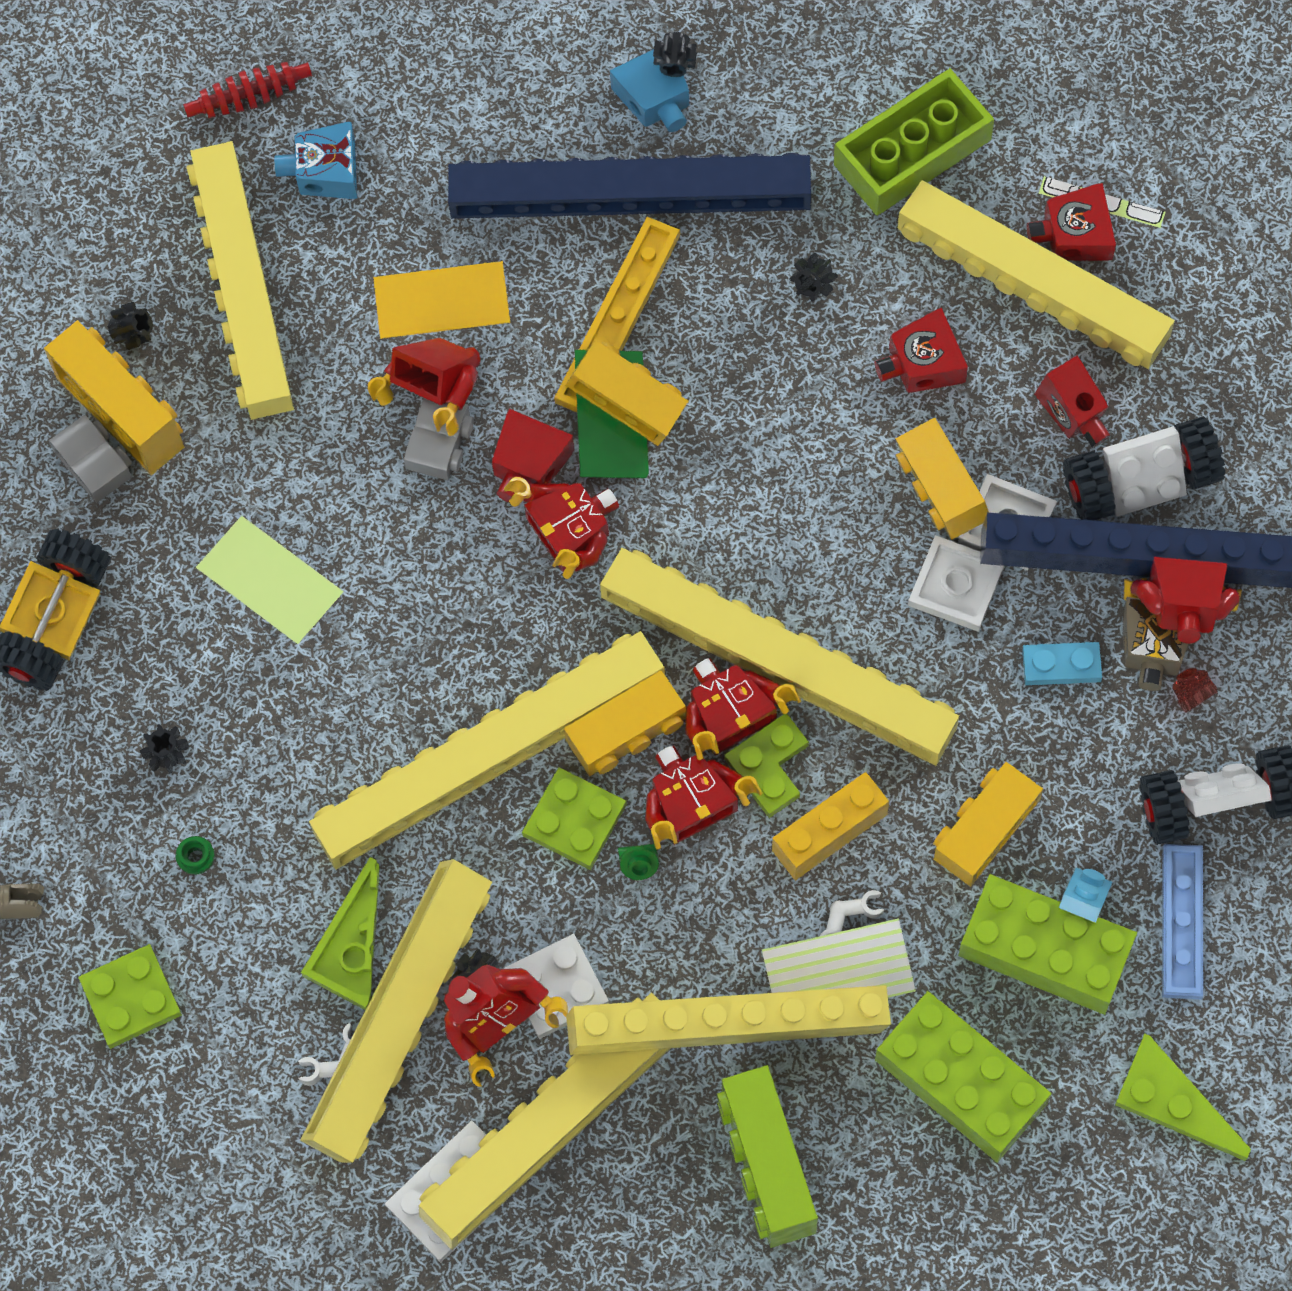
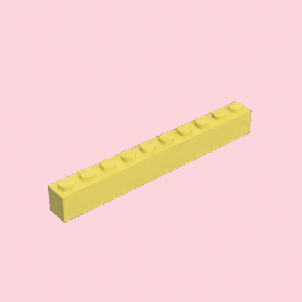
M621 548L600 584L601 598L734 665H738L746 671L751 670L780 685H793L800 698L937 766L957 729L959 715L955 714L954 709L941 701L933 703L921 697L920 692L907 684L899 686L887 680V677L881 671L873 667L865 669L853 663V660L847 654L838 650L831 652L819 646L818 641L804 633L797 635L785 629L784 624L773 617L766 616L763 618L752 613L751 608L745 603L738 600L730 602L718 596V592L711 586L704 583L696 585L686 580L685 576L677 569L668 566L664 569L652 563V559L641 551L633 550L630 552Z
M640 631L633 636L631 634L621 636L613 642L612 648L601 654L592 653L586 656L579 663V667L568 673L562 671L548 679L544 687L535 692L529 690L515 698L514 704L502 711L500 709L490 711L482 717L481 723L469 730L467 728L457 730L448 737V742L436 749L429 747L422 750L415 756V761L402 768L396 766L389 769L381 776V780L369 787L367 785L360 786L348 795L347 800L336 806L333 804L327 805L317 811L314 819L310 820L309 823L315 837L335 870L564 739V728L656 672L662 670L665 675V667L643 633Z

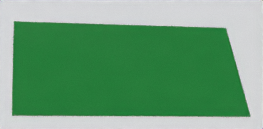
M574 350L575 369L587 350ZM619 351L620 356L632 364L638 363L643 365V351ZM576 393L580 477L647 478L649 474L647 438Z

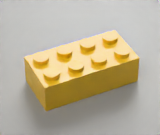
M77 320L44 347L57 380L104 426L150 475H153L185 448L180 436L183 430L175 421L178 416L165 400L159 403L151 395L153 390L143 377L139 375L134 378L127 371L130 367L118 352L114 351L111 354L104 347L106 344L104 339L93 327L87 330Z

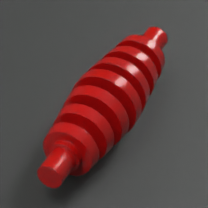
M287 62L280 63L282 71L276 73L273 64L267 65L268 76L265 77L262 76L259 67L253 68L254 80L250 82L245 70L240 71L238 76L241 85L236 86L232 76L225 78L227 90L222 91L219 82L212 85L214 94L208 95L205 88L199 91L200 97L197 100L183 104L187 118L201 113L203 115L207 114L208 118L216 117L214 112L216 108H220L223 116L229 115L230 112L227 105L233 103L237 113L243 112L241 100L245 98L251 110L258 108L254 95L260 94L263 104L271 101L268 93L269 90H274L276 98L283 96L281 86L287 85L289 92L295 90V83H298V80L312 76L308 62L295 67L289 66Z

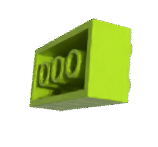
M949 68L835 143L834 166L875 215L878 216L913 193L921 180L928 183L991 141L994 118L952 69Z
M989 874L961 942L958 956L1105 1015L1137 932L1098 917L1095 923L1060 909V901Z
M929 991L925 993L876 1050V1062L997 1163L1046 1107L1052 1094Z
M768 1065L722 1079V1092L716 1093L718 1099L717 1107L723 1125L731 1124L732 1130L729 1131V1145L735 1163L743 1161L744 1169H741V1182L747 1201L755 1199L757 1207L753 1208L755 1214L753 1219L759 1238H767L770 1248L816 1234L818 1217Z

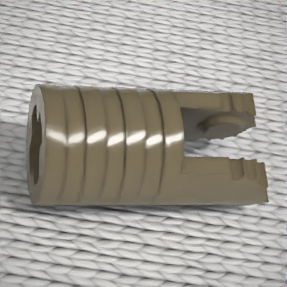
M40 884L0 885V919L39 918L42 906L38 904V900H41L44 887Z

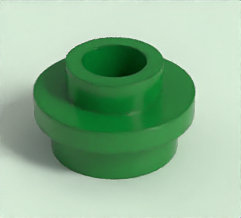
M192 836L184 839L178 845L175 857L181 870L188 874L197 875L204 873L212 866L215 852L207 839L200 836ZM193 851L202 852V858L197 862L189 860V855Z

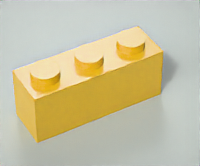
M597 340L587 350L565 385L657 446L667 437L688 403V400L682 397V393L676 387L667 383L662 384L651 376L650 371L646 367L638 363L632 364L621 357L620 352L614 346L605 342L600 343Z
M935 417L895 438L901 451L895 455L905 475L910 472L914 475L916 480L912 482V486L920 501L928 500L931 504L932 509L928 510V513L938 531L945 528L949 537L953 540L984 523L986 514L989 512L986 502Z
M662 670L566 726L564 728L565 741L589 777L597 772L605 774L615 768L619 763L618 759L631 752L632 755H636L650 746L651 739L661 733L669 735L677 731L684 724L683 720L686 719V706Z
M1005 762L998 771L992 768L980 784V787L983 788L981 793L975 800L969 797L957 812V816L960 819L952 829L945 826L933 842V845L936 846L934 860L970 887L1041 800L1043 788L1008 762Z
M864 772L772 838V852L796 881L887 816L889 800L867 772Z

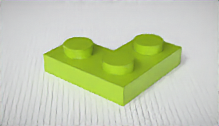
M783 714L724 755V760L732 770L738 772L743 777L752 776L756 779L763 794L761 796L758 793L750 794L768 818H771L800 798L799 790L780 766L809 746V741L789 715Z

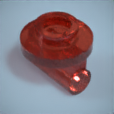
M1189 668L1178 674L1176 677L1177 681L1172 686L1178 698V704L1185 713L1218 693L1217 687L1211 681L1207 671L1197 670V668Z

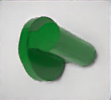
M654 844L618 848L620 869L626 877L632 880H644L656 873L659 861L658 852Z

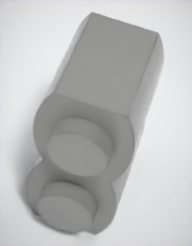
M424 398L404 457L405 468L449 480L451 472H458L460 468L463 450H460L459 447L463 438L468 439L470 437L474 417L470 416L469 405L465 404L463 409L457 410L455 414L459 425L457 433L453 436H448L446 424L437 432L433 421V414L437 409L447 407V404L439 405Z
M83 415L51 438L49 443L65 467L76 478L92 500L98 503L132 478L128 468L132 462L120 446L113 449L106 441L110 438V435L98 420L92 423L86 415Z

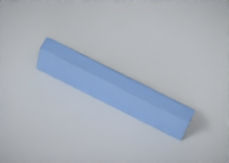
M1163 845L1162 998L1201 1000L1203 998V845Z

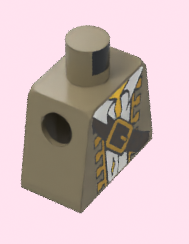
M1127 597L1122 614L1124 666L1140 670L1138 686L1141 689L1159 691L1162 687L1163 674L1178 675L1188 644L1179 641L1177 630L1160 628L1157 624L1156 616L1148 611L1140 599Z

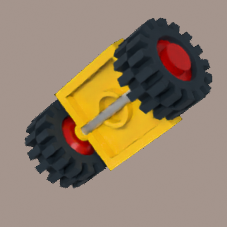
M59 529L49 530L36 558L39 564L30 561L0 624V632H2L0 634V672L3 673V676L14 679V682L24 683L25 686H33L37 690L44 689L49 691L52 688L64 662L61 657L70 661L100 596V590L96 588L99 586L111 561V557L108 556L109 553L102 550L101 546L98 544L93 545L91 540L87 538L84 540L76 533L72 535L66 530H62V532Z

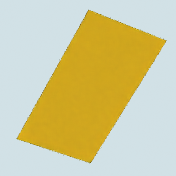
M503 261L373 277L380 339L510 323Z

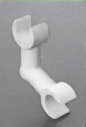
M871 890L865 893L861 899L833 902L830 905L827 928L820 936L841 932L845 916L864 914L869 918L880 917L884 913V909L871 910L867 907L866 902L869 899L879 898L881 892Z
M350 1023L343 1029L342 1035L345 1045L339 1061L318 1063L312 1057H305L298 1061L301 1066L315 1067L313 1075L299 1078L302 1084L308 1086L315 1085L321 1078L333 1076L350 1042L349 1037L352 1032Z

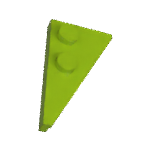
M371 857L368 859L301 971L302 977L366 1010L371 1000L380 865L377 863V860Z
M1144 1034L1115 1105L1246 1161L1251 1150L1250 1147L1153 1038Z

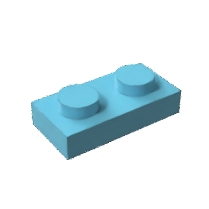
M1099 642L1023 645L1025 685L1096 683L1102 680Z
M1076 868L1062 897L1059 908L1096 923L1111 888L1112 881L1106 880L1105 876L1096 870Z

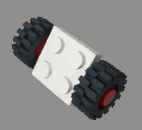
M1202 416L1176 424L1173 427L1103 448L1106 469H1104L1103 460L1100 459L1097 452L1095 453V450L1064 459L1063 475L1066 478L1065 485L1068 487V495L1072 499V505L1076 509L1078 518L1095 521L1113 514L1119 517L1186 496L1185 482L1187 485H1190L1191 489H1198L1224 480L1225 469L1223 466L1225 462L1221 457L1223 452L1221 447L1218 446L1217 442L1219 440L1217 435H1214L1212 424L1209 425V420Z
M1291 745L1258 751L1256 753L1257 759H1255V765L1258 769L1256 773L1249 766L1236 763L1226 765L1222 768L1221 772L1212 774L1207 772L1189 773L1184 776V780L1179 781L1173 770L1141 776L1139 790L1142 795H1140V799L1143 803L1142 810L1146 816V824L1149 826V834L1153 838V842L1158 845L1188 838L1190 832L1188 827L1189 819L1187 817L1188 810L1195 817L1265 802V809L1269 812L1271 818L1278 819L1292 816Z

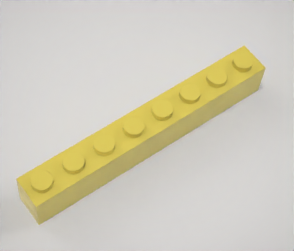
M233 141L190 150L193 164L187 165V171L191 186L198 185L200 195L193 198L198 218L205 216L207 226L200 228L205 249L212 248L214 258L207 259L212 281L219 279L221 290H216L214 293L219 312L226 311L228 319L227 322H223L221 325L226 344L233 343L235 354L228 356L233 377L240 375L242 386L235 387L240 409L248 408L251 420L294 410Z
M921 180L899 212L898 229L908 240L924 243L931 247L933 252L940 258L945 260L952 259L963 265V268L974 277L982 276L993 282L996 288L1004 294H1015L1024 299L1033 310L1040 313L1044 311L1056 317L1063 327L1069 330L1077 329L1088 335L1090 340L1101 348L1109 347L1120 353L1122 358L1131 365H1141L1149 370L1171 336L1175 322L1172 318Z
M454 859L439 863L300 1141L341 1163H353L355 1159H359L362 1156L369 1142V1138L366 1136L372 1124L380 1120L386 1109L384 1099L390 1087H395L400 1081L404 1072V1067L401 1065L407 1053L412 1052L418 1045L421 1038L419 1029L425 1017L428 1018L434 1012L439 1001V997L436 995L442 983H446L455 970L456 963L453 960L459 948H463L470 940L473 933V928L470 926L476 914H480L488 904L490 894L487 892L492 881Z
M886 985L573 1006L566 1015L570 1055L878 1034L891 1025Z
M651 992L643 1001H657L659 999ZM636 998V999H635L634 1001H632V1002H643V1001H642L640 998ZM671 1048L573 1055L566 1063L567 1070L557 1079L554 1076L549 1077L538 1088V1096L529 1105L525 1102L518 1105L508 1116L510 1122L499 1132L496 1129L491 1130L478 1144L480 1149L471 1158L465 1155L449 1170L451 1176L441 1185L437 1182L432 1184L423 1192L419 1198L421 1201L419 1204V1217L453 1250Z

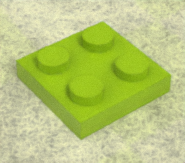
M558 767L523 829L522 835L591 870L627 806V801Z
M150 944L78 977L110 1049L182 1016Z

